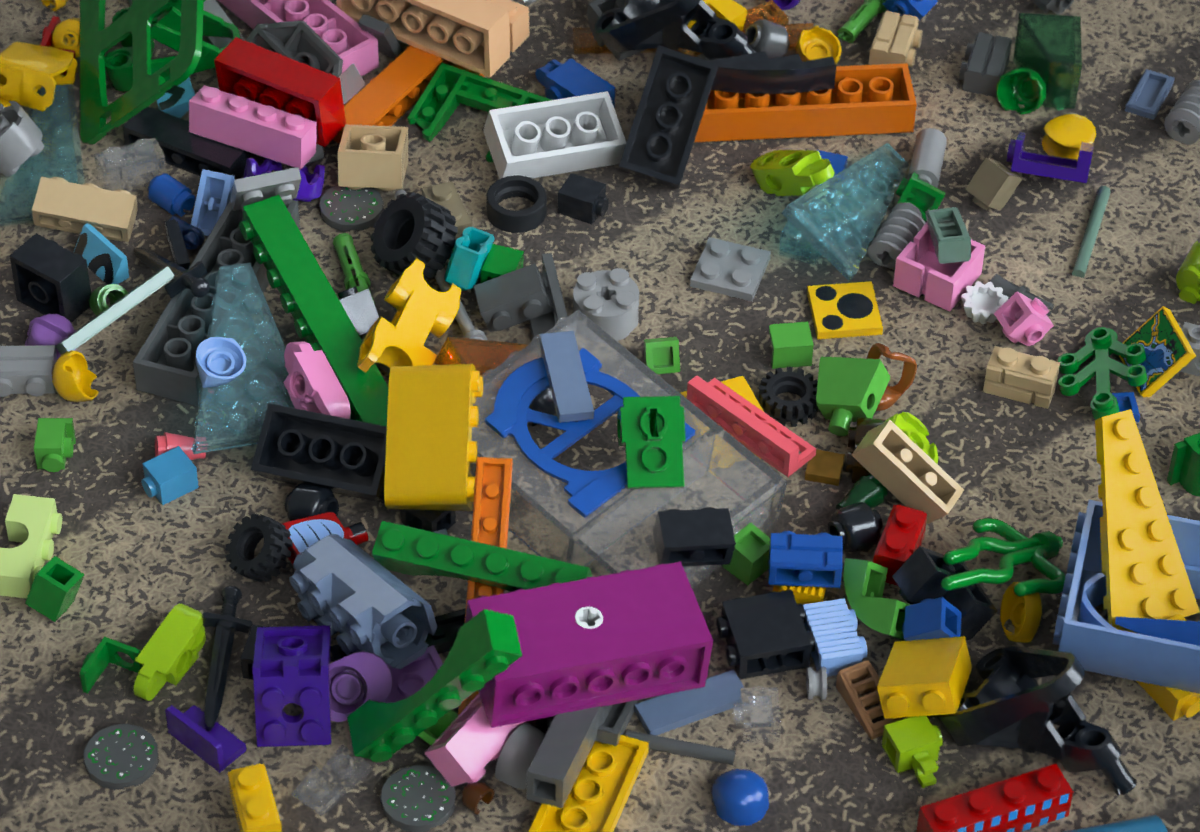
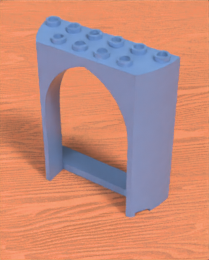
M1089 500L1086 513L1079 512L1053 644L1059 645V652L1072 653L1085 671L1200 694V646L1118 630L1102 618L1094 609L1098 605L1103 604V596L1107 595L1106 576L1102 573L1099 518L1103 516V504L1099 501ZM1167 515L1195 599H1200V521Z

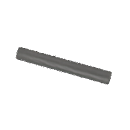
M629 730L625 734V736L649 742L650 750L733 765L736 755L735 750Z

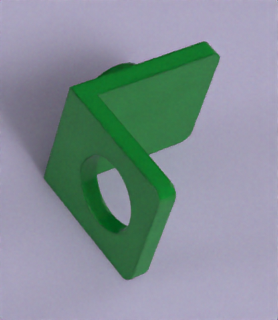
M104 636L94 652L88 653L83 662L82 669L80 670L83 692L88 694L109 663L138 673L143 665L135 662V659L141 651ZM118 652L127 654L134 663L124 661L118 655Z

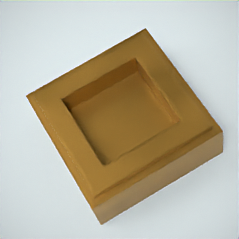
M816 449V456L808 461L805 480L839 486L845 454Z

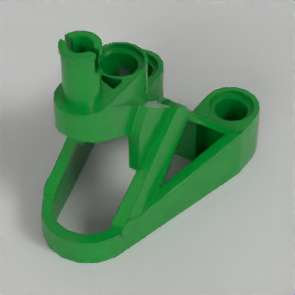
M181 0L175 1L161 11L151 22V75L176 57L152 60L155 44L153 39L179 52ZM130 7L115 13L112 23L127 13ZM203 10V36L226 37L232 40L235 37L242 39L239 29L234 24L224 22L222 18ZM132 34L120 41L123 48L114 49L105 56L106 71L112 86L117 91H129L133 85ZM202 41L201 57L193 74L214 68V59L227 46L219 49L217 46ZM170 75L165 78V82L170 79Z

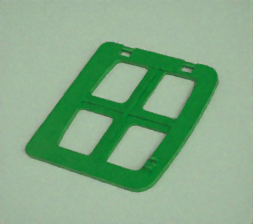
M80 0V138L83 143L95 144L105 137L106 133L115 127L121 126L165 95L166 91L173 86H178L193 74L202 53L204 0H181L179 52L172 61L152 75L151 22L157 14L177 0H132L129 11L106 28V0ZM132 34V88L108 105L105 52ZM170 75V79L165 82V78ZM111 116V121L106 124V119Z

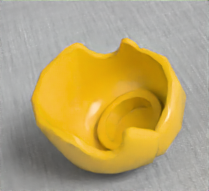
M814 26L809 30L801 32L795 51L796 54L800 55L802 62L833 57L837 64L840 60L842 49L839 39L830 30Z
M66 351L61 354L56 360L52 371V383L59 396L70 402L91 401L98 396L99 392L96 389H91V384L97 376L88 370V364L83 354L77 351Z

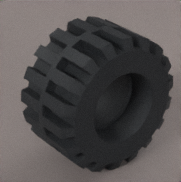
M414 192L398 195L395 201L392 199L387 203L385 210H381L379 213L380 217L373 226L375 228L374 233L371 234V241L373 242L371 251L375 254V261L383 268L401 276L403 271L417 257L425 263L423 270L425 281L427 277L433 278L436 276L437 271H441L445 267L447 259L450 260L451 251L456 242L455 236L458 234V229L454 226L456 220L451 215V211Z

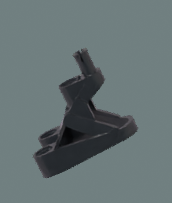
M626 0L621 8L610 9L603 13L594 26V31L615 52L654 49L659 45L672 50L682 48L702 53L707 59H720L757 53L747 43L748 37L734 23L717 18L715 12L703 0ZM691 21H696L690 29L687 27Z
M1018 646L995 649L981 658L976 665V670L984 680L979 688L973 693L963 694L956 714L937 715L958 746L985 745L1021 748L1023 751L1035 754L1037 751L1059 759L1065 769L1071 773L1101 769L1118 796L1129 793L1137 785V781L1132 777L1120 759L1122 750L1110 732L1100 726L1087 722L1085 714L1072 696L1074 689L1084 678L1085 672L1072 653ZM1056 675L1053 680L1039 685L1035 679Z

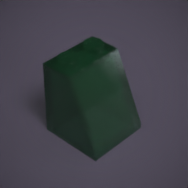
M1019 13L1013 62L1017 68L1026 67L1037 71L1045 81L1046 99L1042 104L1044 107H1053L1058 110L1066 108L1075 109L1082 68L1080 16Z

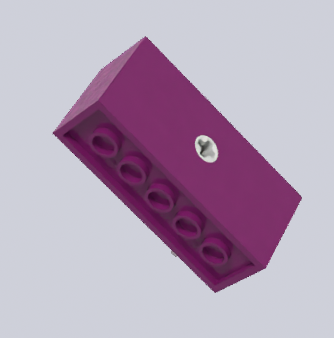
M681 562L658 564L654 567L637 570H624L615 574L598 577L591 576L582 580L553 583L538 588L519 589L510 593L481 596L477 599L467 600L465 623L483 609L514 616L522 656L509 665L506 671L496 675L482 689L478 690L491 728L705 687L713 638Z

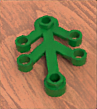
M1098 327L1089 332L1084 340L1085 346L1075 354L1065 353L1058 358V362H1060L1059 370L1062 374H1066L1058 380L1060 392L1064 396L1077 394L1080 391V387L1096 375L1097 393L1093 396L1090 403L1095 420L1119 412L1117 398L1111 393L1110 373L1126 380L1130 386L1134 387L1141 386L1147 382L1146 369L1144 366L1139 365L1146 360L1144 346L1139 343L1126 345L1118 341V335L1113 329ZM1114 353L1126 358V362L1132 366L1124 365L1110 358L1109 355ZM1095 355V359L1076 375L1073 374L1079 370L1080 364Z

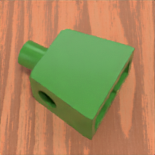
M821 356L816 404L824 418L830 420L828 430L832 434L846 436L851 422H857V417L873 418L890 381V375L880 359Z

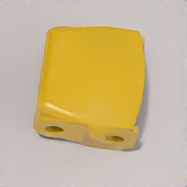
M13 42L0 53V97L9 101H15L21 106L44 112L46 107H50L53 104L55 89L67 90V88L75 83L78 62L73 58L72 52L48 46ZM67 70V75H61V73ZM44 87L45 95H39L37 91Z

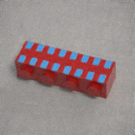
M1055 763L922 806L919 810L916 832H1022L1068 817L1073 790Z

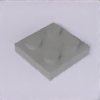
M295 167L234 180L230 196L233 211L242 210L243 212L244 206L276 195H280L285 205L291 203L297 197L301 183L299 168Z
M709 237L690 279V287L753 301L769 263L771 251Z

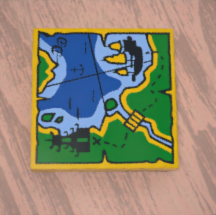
M1164 306L1123 342L1126 345L1139 343L1144 346L1146 360L1139 365L1144 366L1146 369L1147 382L1136 387L1139 394L1144 398L1152 396L1196 357L1172 312ZM1119 356L1124 365L1132 366L1126 362V358Z

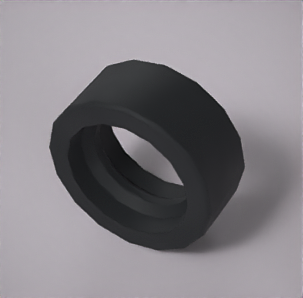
M517 175L497 180L489 187L486 194L488 220L498 229L511 233H523L536 229L544 222L547 215L546 190L538 181L530 177ZM512 197L526 198L535 203L530 208L516 211L505 209L499 205L501 201Z

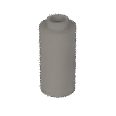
M926 128L918 132L907 179L910 180L913 172L919 174L918 179L936 188L938 187L947 145V138L941 131Z

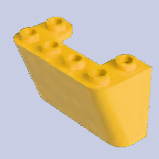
M473 364L396 366L390 368L384 502L388 509L472 511L475 477L470 472L471 462H477V441H471L472 427H478L479 407L473 406V404L476 403V397L483 396V376H480V371H477Z

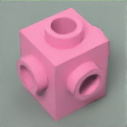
M1018 291L994 313L1003 327L1002 331L1005 336L1015 344L1019 341L1026 346L1034 345L1054 326L1047 316L1049 310L1038 298L1031 300Z

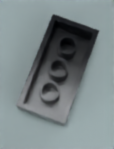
M658 45L620 161V171L679 189L718 70V64Z
M269 403L250 470L267 479L294 485L308 483L331 489L333 493L385 503L384 479L387 427Z

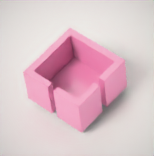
M926 222L915 235L913 242L910 241L896 258L893 286L918 298L923 294L925 295V301L951 312L960 301L961 295L966 293V286H972L981 275L985 245L971 240V259L969 261L940 264Z

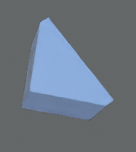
M202 169L191 225L201 229L205 236L210 235L230 201L235 180L233 175Z

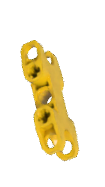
M416 257L409 267L403 271L402 275L390 286L384 301L396 308L397 311L391 322L380 316L372 325L360 346L357 367L367 373L375 363L384 364L389 368L396 366L433 365L437 354L425 347L424 343L429 333L440 338L447 331L460 308L461 288L452 283L446 292H438L432 289L423 276L425 263Z

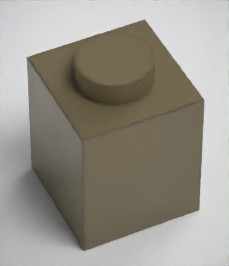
M985 158L965 190L974 196L972 201L985 210H989L990 207L1000 210L1006 205L1023 178L1011 171L1000 161Z

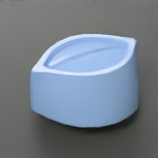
M210 337L198 345L195 362L202 387L209 388L226 385L244 371L246 356L240 345L233 338Z

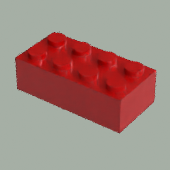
M237 37L214 59L219 90L317 122L316 144L326 147L345 126L346 118L339 77Z

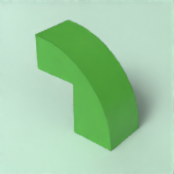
M845 558L844 587L851 608L854 609L856 616L869 628L898 640L906 641L902 625L905 621V606L910 604L897 599L882 598L888 568L868 560Z

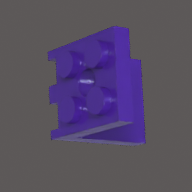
M330 625L257 627L253 660L257 747L332 744L329 685ZM295 703L302 707L303 712L297 716H290L283 711V707L287 704Z

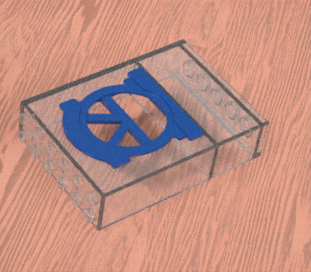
M580 310L575 311L568 317L559 319L555 326L546 333L574 331L587 384L601 387L613 395L611 399L594 410L593 419L559 423L557 416L529 408L537 395L550 388L539 344L540 334L535 336L530 344L519 352L511 353L501 365L495 369L487 370L482 375L483 396L476 397V403L473 404V406L479 407L478 427H472L471 441H477V457L513 459L508 530L538 556L590 567L592 576L598 577L619 573L624 570L654 567L659 564L653 536L658 511L669 509L699 510L706 507L716 509L729 508L734 535L749 523H752L764 533L779 521L787 481ZM680 396V406H684L686 441L682 445L684 488L627 489L626 461L606 470L585 471L565 466L553 460L623 407V397ZM533 422L566 432L540 449L532 439L527 423ZM471 462L470 472L473 477H476V463ZM722 565L686 566L683 568L693 589Z

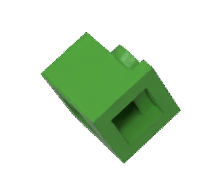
M38 418L34 443L37 469H45L49 472H58L61 469H65L66 458L73 457L74 444L76 443L73 418Z

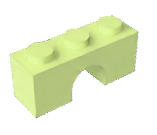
M14 494L5 518L8 540L23 544L15 548L0 547V596L27 598L36 573L43 568L45 561L52 559L54 551L52 537L53 534H60L62 514L57 513L55 498Z

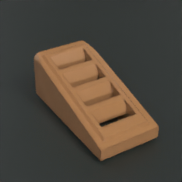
M869 660L840 670L837 673L836 688L872 740L883 735L884 725L899 721L901 718H887L872 723V719L883 716L877 690L880 678ZM868 691H871V692H872V693H869V694L864 695V696H861V697L858 696V695L863 694V693L868 692ZM877 703L880 704L879 706H876V707L871 708V709H869V710H866V709H865V708H867V707H869V706H872V705H875V704H877Z

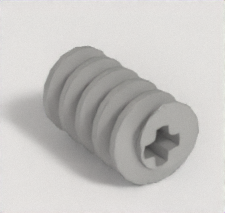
M1195 80L1188 84L1166 116L1164 122L1165 131L1168 136L1187 145L1196 143L1200 136V80Z
M903 202L898 203L892 208L891 213L887 216L886 221L882 224L881 229L877 232L876 237L867 249L869 258L875 264L895 270L898 255L910 241L913 242L915 235L926 224L916 206L912 203Z

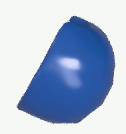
M732 769L722 773L714 781L712 786V802L715 804L717 815L722 820L735 826L752 825L763 819L769 808L768 788L764 779L751 769Z

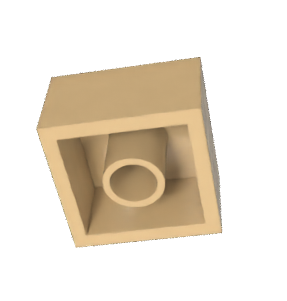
M345 124L338 149V186L347 187L352 190L379 188L382 191H393L395 189H402L408 165V127Z

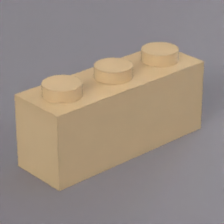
M41 177L32 207L33 222L36 226L77 234L81 233L84 224L89 223L109 240L129 242L138 211L137 196L121 189L114 191L102 189L91 183L81 185L68 182L60 177Z
M891 420L868 431L852 454L865 469L906 507L924 511L927 514V524L948 515L964 491L955 480Z

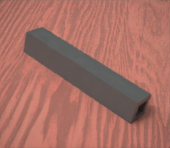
M613 705L598 706L555 715L527 770V800L563 808L596 741L597 729L599 725H603Z

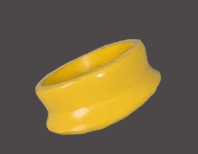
M1065 114L1058 116L1045 124L1043 128L1045 136L1042 139V147L1050 156L1078 159L1081 143H1093L1096 137L1095 127L1089 119L1081 115Z

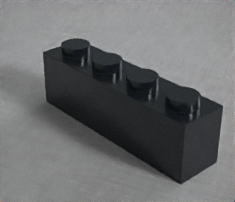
M149 106L122 126L125 148L200 177L202 169L233 175L235 180L240 179L244 175L247 158H251L250 152L190 133L189 121Z

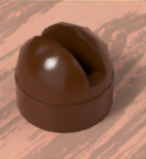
M479 781L465 785L462 790L463 804L476 815L481 812L477 809L480 800L489 804L494 798V790Z

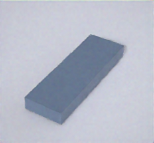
M574 331L540 334V349L559 423L593 419L594 408Z
M733 669L707 678L705 687L660 695L635 704V713L647 734L656 736L748 703L750 695Z

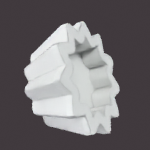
M979 281L975 283V286H966V293L961 295L967 317L972 318L973 322H980L983 325L986 322L993 323L997 319L994 313L1009 297L1002 294L1003 288L994 287L992 282L984 285Z

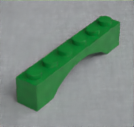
M386 521L381 522L372 551L373 558L390 571L412 576L430 575L459 578L498 587L510 592L519 589L527 590L548 586L553 583L582 580L592 576L590 567Z
M483 609L460 627L454 645L444 663L433 678L418 692L406 699L393 703L369 699L348 715L347 720L354 756L367 758L373 762L389 760L403 746L413 742L420 733L428 727L435 725L441 717L460 706L461 702L471 694L482 689L488 681L499 673L506 671L509 665L522 656L514 616Z

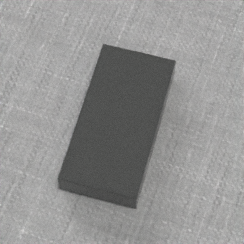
M367 14L362 15L358 24L362 30L371 33L378 39L379 53L396 59L404 52L388 23Z

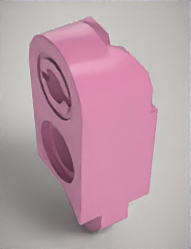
M305 341L287 344L284 360L289 375L283 383L295 409L350 419L351 409L348 397L323 351H313L310 343Z

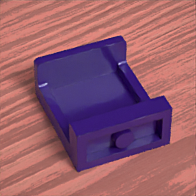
M1019 132L1017 139H1011L1006 162L1012 163L1011 171L1087 183L1094 148L1093 143L1082 142L1078 160L1024 151L1023 146L1026 133Z

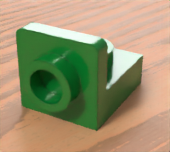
M913 172L910 180L905 177L902 179L895 194L900 196L898 203H912L921 212L923 220L927 221L926 211L938 209L946 193L918 179L919 174Z

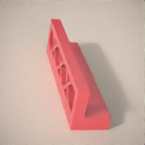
M695 376L687 383V407L785 476H791L816 456V448L716 378L707 383L699 376Z

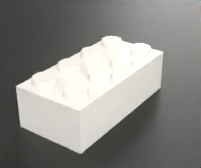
M608 91L489 110L483 130L499 179L517 175L538 178L620 164L627 143Z

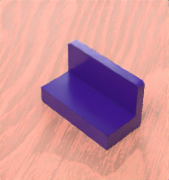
M173 705L165 709L168 733L219 773L247 751L246 744L218 722H216L212 731H207L204 724V712L196 705H193L184 713L180 712Z

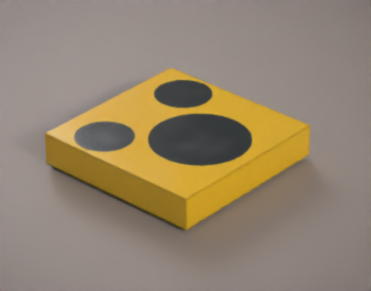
M872 281L807 286V296L817 339L882 335L883 325Z

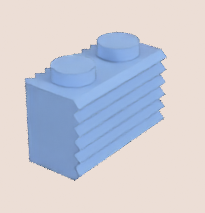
M845 598L802 604L805 611L804 625L806 631L811 630L815 640V651L811 652V656L817 671L821 667H826L827 677L835 676L840 670L863 661V658H867L865 638L863 636L859 637L856 631V613L854 609H848Z

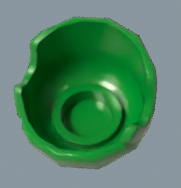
M1019 67L1001 75L996 84V98L1004 110H1014L1019 112L1020 115L1028 114L1042 106L1046 99V83L1037 71L1026 67ZM1018 104L1025 105V107L1020 108Z

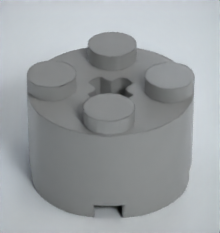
M9 101L12 106L4 107L2 103L0 104V173L5 177L15 174L22 163L29 157L37 156L44 148V144L41 141V129L15 101Z
M616 268L580 274L573 290V323L577 331L598 342H615L626 338L636 328L639 321V288L634 280L629 277L628 271Z

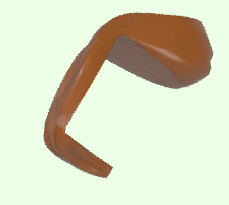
M881 343L872 345L866 359H879L883 355L890 359L904 361L900 381L895 386L886 387L876 411L890 408L912 385L917 371L916 361L912 357L900 352L892 353L887 346Z

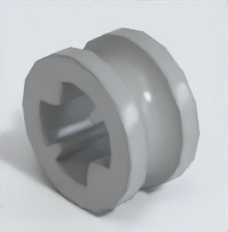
M807 667V700H812L814 696H819L821 700H826V667H821L819 671H814L812 667Z

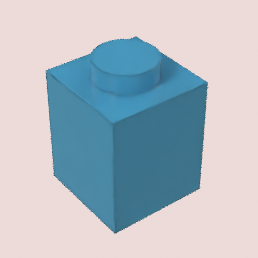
M179 446L142 463L144 478L141 480L143 489L148 497L152 498L155 496L162 505L199 488L196 466Z

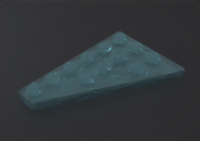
M251 263L221 266L216 274V290L213 296V311L207 339L210 337L233 338L244 351L246 366L236 379L226 385L203 388L201 383L198 400L199 408L195 420L194 443L191 448L193 454L258 444L269 403L295 408L283 383L289 375L284 360L286 347Z

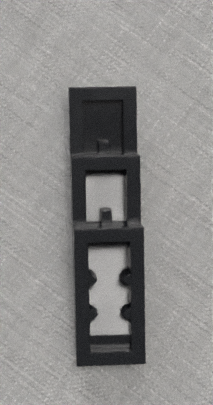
M763 51L709 61L719 65L711 89L716 91L782 94L832 89L835 86L836 63L833 57L802 62L799 54L769 59L766 52Z

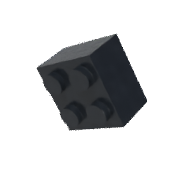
M36 233L10 255L17 301L43 315L58 314L64 316L71 323L90 307L91 288L87 260L80 254L73 253L59 246L55 241L48 240Z

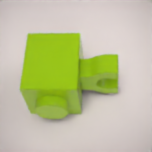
M927 716L909 717L884 725L882 747L897 773L913 768L922 788L936 784V778L933 773L938 771V765L935 761L938 760L939 749L943 744L939 728L936 725H932Z

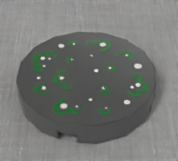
M335 185L328 189L321 197L319 206L321 217L327 225L339 231L366 230L373 226L375 221H378L379 213L383 209V199L374 188L352 190Z
M131 724L112 725L98 731L89 739L84 749V766L90 779L99 786L112 790L125 789L124 787L132 785L135 787L143 784L154 774L159 763L158 745L152 734L142 727Z
M414 765L402 768L392 774L382 787V810L394 826L404 831H430L431 828L438 825L441 826L447 822L455 810V788L450 786L441 773L431 766Z

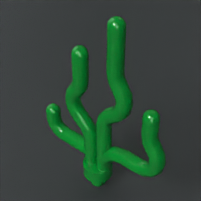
M982 518L973 523V530L976 533L993 532L1007 541L992 537H976L970 540L966 547L948 551L943 556V560L947 565H954L976 558L980 551H991L1004 555L1000 558L999 570L973 569L943 578L941 586L946 591L977 583H1005L1013 577V566L1031 562L1040 573L1050 580L1030 579L1019 582L1014 586V593L1017 596L1023 597L1034 593L1059 594L1063 592L1066 574L1048 561V559L1057 556L1059 549L1063 546V540L1060 536L1050 531L1036 533L1028 538L1001 520Z

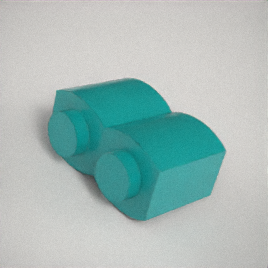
M474 227L465 228L462 236L455 242L444 280L449 282L450 286L454 283L461 288V291L474 288L477 279L481 277V269L493 246L494 236Z

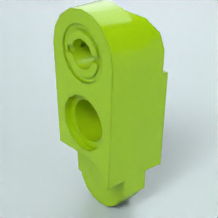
M775 150L759 156L750 166L760 188L767 194H775L776 196L804 195L815 185L823 184L830 180L835 174L829 159H822L817 150Z
M181 603L169 612L135 659V662L143 665L138 672L133 687V693L136 696L147 701L153 700L166 682L176 686L199 658L198 652L206 642L201 612Z

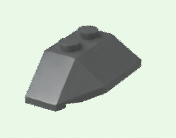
M304 21L257 24L245 40L326 73H331L336 77L342 74L343 60Z

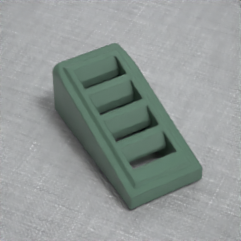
M958 208L927 210L926 220L939 263L969 261L971 259V238Z

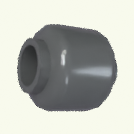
M760 19L749 25L744 33L748 37L747 43L757 53L765 51L769 59L782 57L789 50L788 32L780 24Z

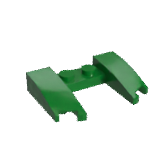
M441 63L409 114L408 123L410 125L417 124L423 130L422 137L431 142L460 103L489 113V110L551 101V99ZM489 150L486 155V161L494 162Z

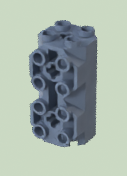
M331 534L296 556L293 563L295 572L289 577V581L301 600L297 604L298 609L307 621L313 619L318 626L330 625L331 636L339 632L340 635L336 639L345 654L349 655L362 651L374 653L383 659L386 664L397 669H402L425 654L428 647L425 639L428 633L434 635L437 628L431 605L352 540L344 539L337 534Z

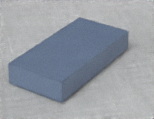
M1145 69L1125 106V111L1154 120L1172 88L1175 78Z

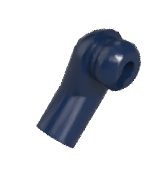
M174 215L169 219H176L178 221L187 249L195 250L203 244L205 236L201 229L188 224Z

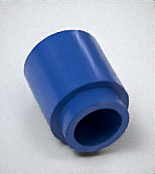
M164 173L156 176L149 183V200L171 215L177 214L182 217L185 215L184 209L190 211L194 208L196 196L192 194V190L169 174Z

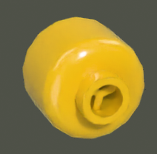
M73 17L61 21L55 27L52 42L54 48L75 50L76 58L80 57V18Z

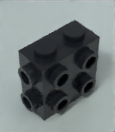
M792 590L769 592L763 595L735 598L722 602L721 617L716 618L717 631L720 639H726L725 652L729 666H735L739 679L809 667L810 653L815 651V640L812 631H806L802 603H796Z

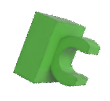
M677 337L644 339L647 375L680 372L679 340Z

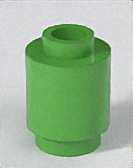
M118 284L100 286L90 296V308L97 316L108 308L106 296L110 299L111 306L128 292Z

